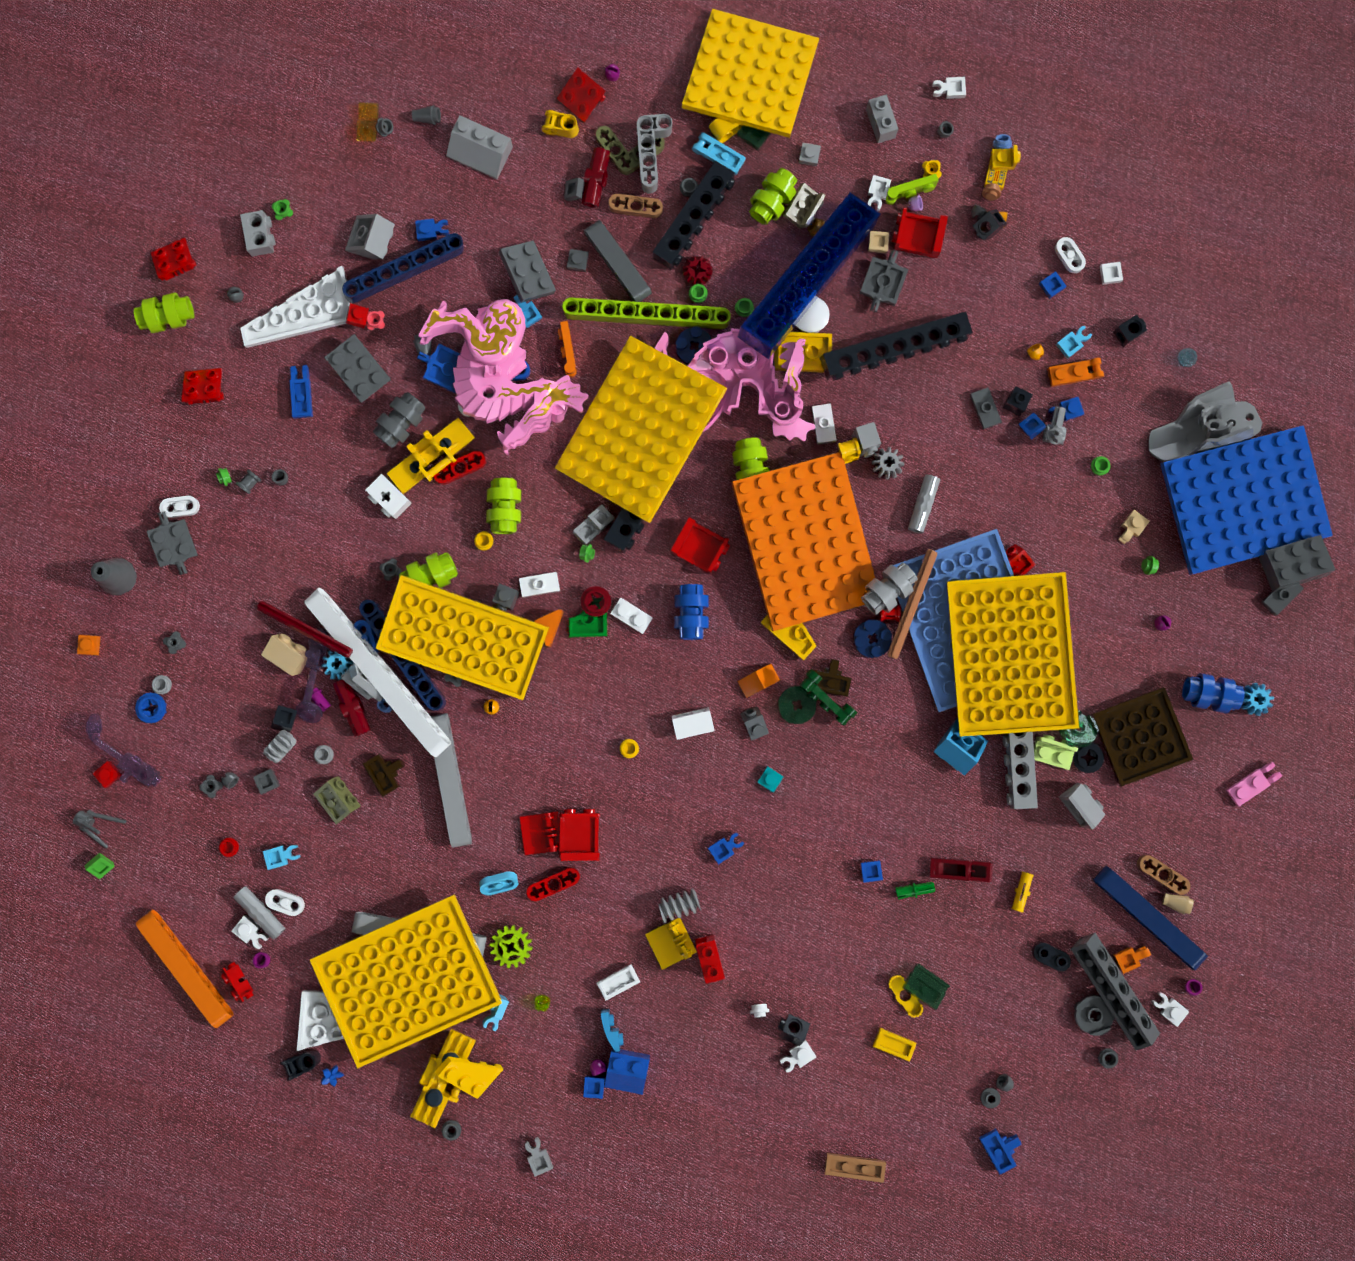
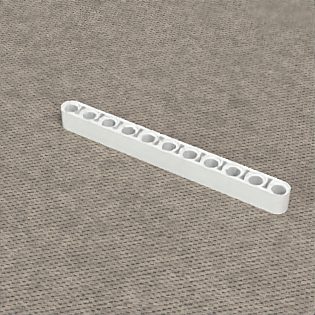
M317 588L304 601L306 606L335 640L353 649L350 659L432 756L438 757L451 744L450 739L368 641L361 638L362 634L353 626V623L323 589Z

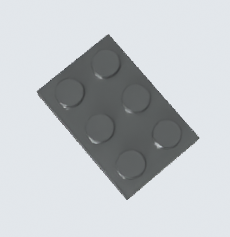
M534 240L500 249L499 255L521 303L552 295L556 292Z
M355 334L324 357L361 403L391 380Z

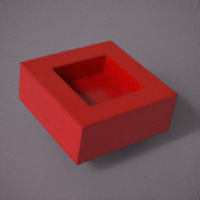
M350 303L346 323L365 328L369 308Z
M111 761L105 762L93 773L104 788H108L122 776Z

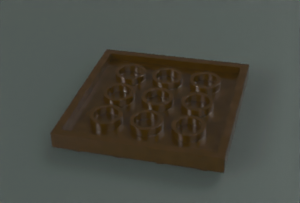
M1165 687L1091 714L1119 787L1194 760Z

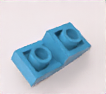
M602 1009L601 1020L606 1037L615 1052H619L620 1046L624 1045L623 1033H619V1028H611V1026H614V1015L610 1014L609 1009Z

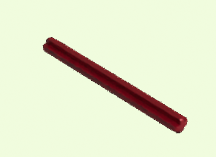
M260 601L257 605V610L346 658L351 657L353 649L264 601Z

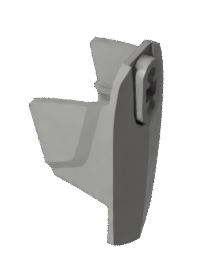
M1226 382L1197 395L1191 402L1187 403L1176 421L1152 430L1149 436L1148 449L1155 458L1162 462H1167L1246 441L1260 432L1262 421L1255 406L1246 401L1235 402L1231 382Z

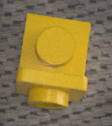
M1013 145L1011 149H992L991 170H1014L1017 163H1020L1021 158L1017 145Z

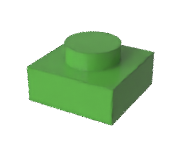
M98 853L84 865L86 871L98 879H101L115 867L114 862L101 853Z

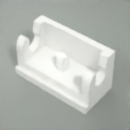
M709 707L672 716L677 740L714 731Z

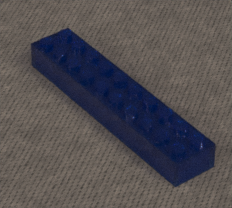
M849 192L742 324L738 338L769 359L875 227L881 213Z

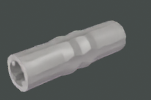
M933 475L924 476L908 530L923 534L934 503L940 478Z
M247 886L243 887L233 897L272 940L276 939L286 929Z

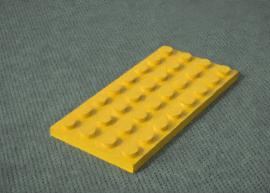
M401 575L376 649L524 700L549 627Z

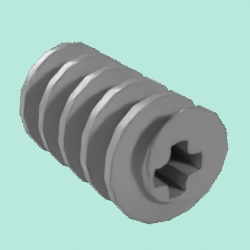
M693 888L690 895L686 891H683V897L676 893L675 900L669 895L668 902L662 897L661 904H659L664 923L667 922V916L672 921L674 920V914L681 918L682 912L689 916L690 909L694 914H696L697 907L701 910L697 894Z

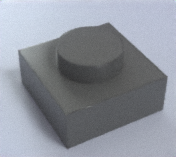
M578 177L566 181L564 199L573 201L582 198L584 180Z
M570 249L567 269L586 272L589 252Z
M273 769L253 777L261 795L280 787Z

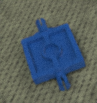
M438 344L436 351L431 356L420 351L417 359L427 363V370L423 379L456 394L453 386L455 382L453 368L457 365L460 353L442 344Z

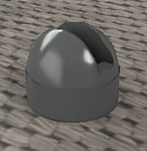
M948 121L942 122L937 129V133L941 138H948L954 131L953 125Z
M975 204L972 208L971 216L974 218L978 215L976 220H979L988 211Z
M234 286L228 289L227 296L232 302L239 303L243 300L244 293L240 288Z
M282 469L275 470L272 474V480L275 484L284 486L288 482V474Z
M232 772L225 773L226 777H222L221 780L227 789H231L238 783L239 777Z
M1002 1074L998 1077L996 1086L1002 1091L1009 1092L1014 1087V1081L1007 1074Z

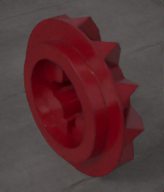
M693 256L686 260L683 266V276L688 283L704 285L712 277V265L708 259L703 258V256ZM700 264V270L703 272H699L697 277H695V270L692 269Z
M592 586L586 589L581 596V607L590 616H602L610 609L611 596L606 589L600 586ZM592 594L597 599L603 598L599 602L600 609L596 605H590L593 602Z

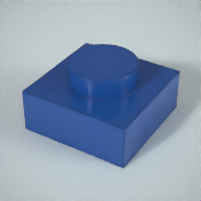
M1056 271L1039 283L1049 299L1067 287Z
M1032 413L1019 423V427L1031 440L1046 429V425L1035 413Z
M880 860L860 863L863 883L883 880Z
M585 1076L583 1097L603 1099L605 1077Z

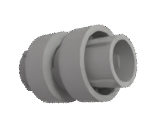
M901 563L897 568L890 565L881 573L883 577L881 581L874 578L865 586L867 593L861 599L873 614L877 615L882 610L887 613L897 606L896 598L898 596L905 599L914 591L912 584L918 579L912 569L905 563Z

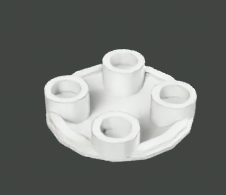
M807 296L798 300L792 311L794 325L808 333H818L828 323L830 316L826 303L814 296Z

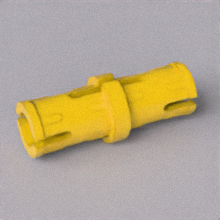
M1022 871L1018 888H1015L1016 895L1011 908L1019 912H1024L1027 897L1031 893L1029 889L1034 876ZM1024 883H1026V884H1025L1024 891H1023V895H1022V898H1021V901H1020V896H1021V893H1022V889H1023Z

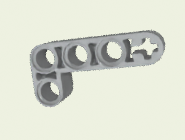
M667 114L643 115L637 120L641 187L648 194L654 193L658 188L655 139L669 137L672 133V118ZM661 124H667L668 127H667V128H661L660 125H661ZM643 125H648L650 128L644 130L641 127ZM645 143L651 144L649 148H644L642 145ZM647 161L653 163L651 166L644 165V163ZM647 175H651L652 184H648Z

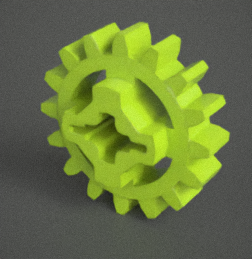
M506 925L504 926V932L501 929L497 930L499 936L493 935L492 938L495 942L490 943V946L494 947V950L490 953L496 954L494 961L501 960L500 966L507 963V968H510L512 964L517 968L519 961L524 964L526 962L524 957L529 958L531 956L527 951L533 949V947L528 946L532 939L526 938L529 934L528 932L522 933L523 927L516 930L515 925H512L511 929ZM506 934H514L511 938L508 939L506 937H503ZM520 938L522 939V941H523V943H524V947H522V946L520 945V942H519V939H520ZM513 942L516 949L510 951L507 944ZM499 946L503 949V955L499 951ZM512 955L520 956L516 959H509Z

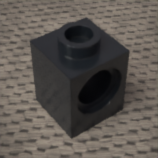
M994 209L988 211L973 227L976 235L984 241L991 239L1007 225V222L999 211ZM987 222H989L991 225L990 230L987 229Z
M1135 315L1118 326L1113 333L1122 346L1125 347L1143 335L1148 329L1146 328L1145 321L1139 318L1138 315ZM1128 326L1133 327L1135 329V333H1131L1128 329Z
M1015 386L1010 392L1003 408L1020 416L1026 410L1033 394Z
M278 705L270 728L280 731L286 730L289 733L292 730L298 710Z
M788 1014L785 1019L782 1018L780 1020L778 1037L800 1046L805 1041L811 1023ZM789 1025L795 1027L796 1033H792L789 1030Z

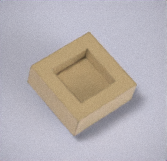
M870 231L868 252L887 253L889 232Z

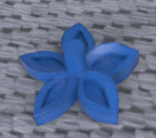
M337 1065L331 1070H322L324 1076L321 1080V1085L330 1083L335 1087L337 1084L336 1078L343 1077L344 1073L337 1072Z

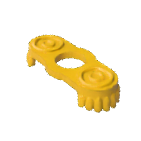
M901 975L892 976L888 984L889 988L894 992L896 1000L903 1005L909 1016L914 1018L921 1016L923 1005L915 997L913 989L906 984L904 977ZM902 990L910 992L911 997L909 1000L903 1001L900 999V992Z

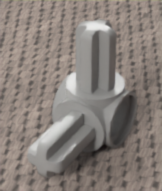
M1058 406L1054 408L1052 422L1046 425V429L1043 432V442L1063 445L1066 437V428L1062 425L1066 408Z

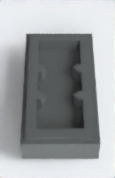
M988 387L970 394L983 430L1002 423Z
M1299 584L1271 592L1261 603L1276 616L1304 588Z

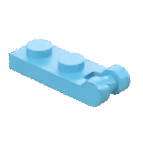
M701 132L698 137L699 141L691 148L692 151L712 162H719L733 171L736 176L746 157L706 133ZM705 144L709 145L708 149L704 148Z

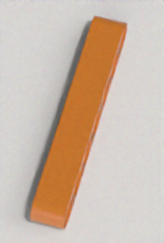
M151 910L136 922L138 930L208 1022L214 1028H219L234 1015L232 1009L159 913Z

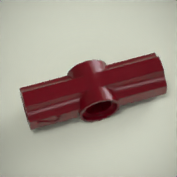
M601 147L594 148L590 167L585 171V190L582 204L590 208L599 206L602 188L607 184L608 173L606 170L610 157L609 150Z
M342 679L333 683L340 701V710L344 718L348 720L354 737L371 731L363 713V704L360 698L356 696L354 689Z

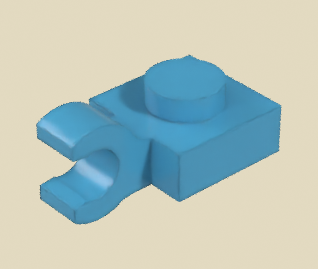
M518 295L513 297L516 304L523 311L526 328L542 319L541 314L532 301L528 304L526 302L521 303Z

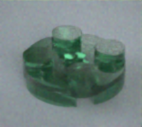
M800 686L786 689L778 700V710L781 717L791 724H803L809 721L816 712V701L807 695L808 692ZM800 700L802 709L794 710L792 702Z
M1078 710V720L1081 731L1076 729L1059 730L1063 739L1066 740V744L1070 747L1089 746L1098 734L1096 721L1090 715L1081 714L1083 711Z

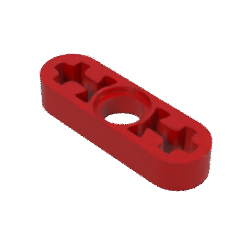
M473 451L456 459V462H451L441 470L444 473L450 472L448 468L451 467V471L455 476L452 477L449 473L445 476L446 479L442 480L438 478L440 476V472H438L433 477L438 484L446 485L482 469L486 465V457L480 451ZM475 456H478L479 458L482 457V459L480 460V464L477 465L474 462L470 464L472 468L469 469V466L465 460L468 459L469 462H472L475 460ZM463 463L465 470L462 473H457L455 471L456 464Z
M570 867L535 882L528 887L527 897L531 901H539L578 883L580 872L576 868ZM569 871H571L572 874L576 873L577 876L574 878L575 881L572 882L571 879L566 880L564 882L566 886H563L562 879L559 877V875L562 874V878H565L569 875ZM550 879L558 880V889L552 890L549 888L548 882ZM544 882L545 889L548 893L545 894L544 890L539 893V897H536V895H531L533 887H535L536 889H540L543 887L541 883Z

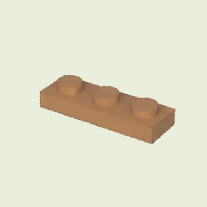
M827 1153L824 1173L825 1175L884 1183L886 1161Z

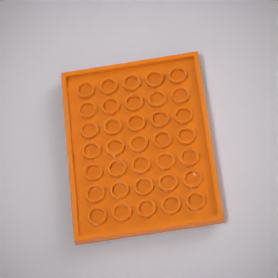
M841 452L731 482L772 631L865 605L861 597L867 593L865 586L875 578Z

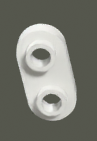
M1061 238L1055 245L1056 254L1070 273H1079L1086 264L1083 254L1071 238ZM1061 247H1066L1067 251H1063ZM1072 262H1075L1077 267L1072 266Z
M181 496L164 499L160 503L159 509L161 514L165 511L168 518L195 515L199 511L200 504L192 496ZM190 503L193 504L192 509H188ZM170 506H174L172 512L169 511Z
M280 889L271 890L265 897L266 905L269 908L290 916L302 913L305 907L304 900L301 897ZM276 895L280 897L279 902L274 900ZM293 902L298 904L297 909L293 908Z

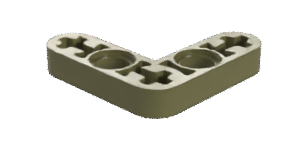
M601 126L597 129L596 139L602 148L609 151L614 146L620 148L619 154L614 155L610 152L609 157L619 172L629 175L640 168L639 158L636 156L638 145L628 152L609 127ZM601 133L608 135L609 144L604 137L601 138ZM664 138L655 139L656 142L660 141L659 147L655 145L656 156L665 148ZM645 143L642 146L644 148H649L651 144ZM622 157L625 163H630V168L623 167Z

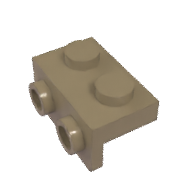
M801 183L783 216L798 228L809 227L815 219V213L823 206V199L826 195L824 193L818 194L807 184Z

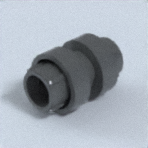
M405 392L401 398L396 396L389 404L393 409L389 416L382 413L376 420L378 426L374 429L373 433L391 448L395 447L399 441L403 444L410 434L406 430L410 424L417 427L423 420L420 415L424 412L425 406L408 392Z

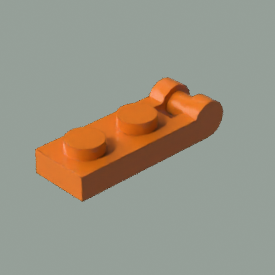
M568 321L560 322L561 328H558L559 340L564 342V346L561 347L562 357L567 360L564 370L566 375L573 378L576 376L577 370Z
M1101 358L1049 367L1047 370L1051 387L1103 378L1104 372L1100 367L1102 364ZM1088 367H1093V373L1088 372Z

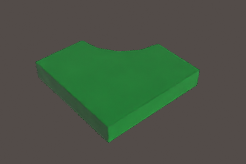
M592 598L593 602L590 605H596L600 609L599 602L603 598ZM583 610L576 617L569 618V638L608 637L607 613L602 616L593 617Z

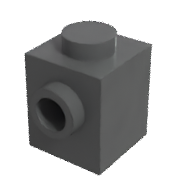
M499 583L492 602L497 604L496 608L507 611V608L513 610L519 592Z

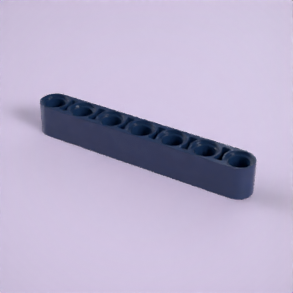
M456 233L447 235L345 282L342 286L345 299L350 303L359 302L461 255L464 251L462 237ZM453 242L460 244L455 248L450 246ZM436 250L442 251L440 255H434L433 253ZM418 258L426 259L423 263L416 262ZM403 265L408 266L406 271H401L399 268ZM385 273L391 274L388 279H383L382 276ZM368 281L374 282L371 287L365 286V283ZM350 289L357 290L353 295L347 294Z
M364 600L360 604L359 610L379 638L382 629L377 628V622L379 620L385 621L387 616L376 602ZM373 604L374 611L367 614L366 607ZM390 654L425 705L433 711L442 710L446 705L445 697L423 666L406 659L401 661L398 656ZM413 666L418 668V673L415 676L410 675V668ZM427 681L429 683V689L426 692H423L421 690V684ZM434 697L440 699V705L436 708L432 706V699Z
M1105 865L1093 879L1103 891L1189 968L1196 971L1206 960L1208 955L1111 868Z

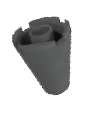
M111 558L97 562L91 568V576L102 590L108 594L122 595L132 590L136 583V571L132 563L126 559Z

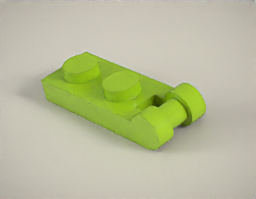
M937 174L889 188L885 202L893 205L896 199L903 197L911 198L919 192L924 191V193L934 190L939 181Z

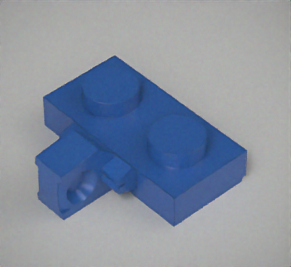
M995 1128L979 1137L999 1175L1017 1166L1011 1156L1015 1153L1013 1149L1022 1145L1017 1134L1009 1138L1006 1136L1001 1138Z

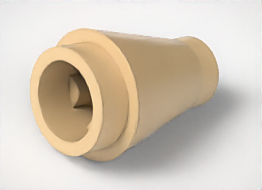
M1167 893L1164 894L1162 900L1163 905L1183 915L1191 913L1194 900L1190 899L1189 896Z

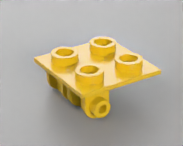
M677 918L645 934L662 970L697 953L681 918Z

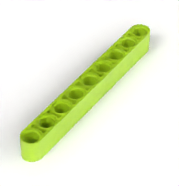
M567 298L562 305L565 316L571 320L725 329L729 326L731 319L730 311L723 307ZM569 306L577 307L573 312L567 311ZM588 307H594L595 311L593 313H587L586 309ZM607 308L614 309L612 314L604 313ZM626 309L633 311L629 316L623 314ZM645 310L652 313L649 317L642 315ZM666 311L671 315L668 318H663L661 313ZM687 313L689 318L682 319L680 314ZM706 314L708 319L703 321L698 316ZM720 315L726 316L727 320L721 322L717 319V317Z

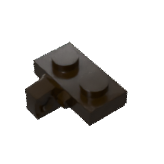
M831 659L829 668H825L824 672L813 670L822 678L817 685L822 691L848 697L852 678L841 676L842 671L838 670L839 660Z
M378 754L363 763L382 797L400 787L395 777L398 776L397 771L405 766L402 759L392 764L391 761L385 762L382 755Z

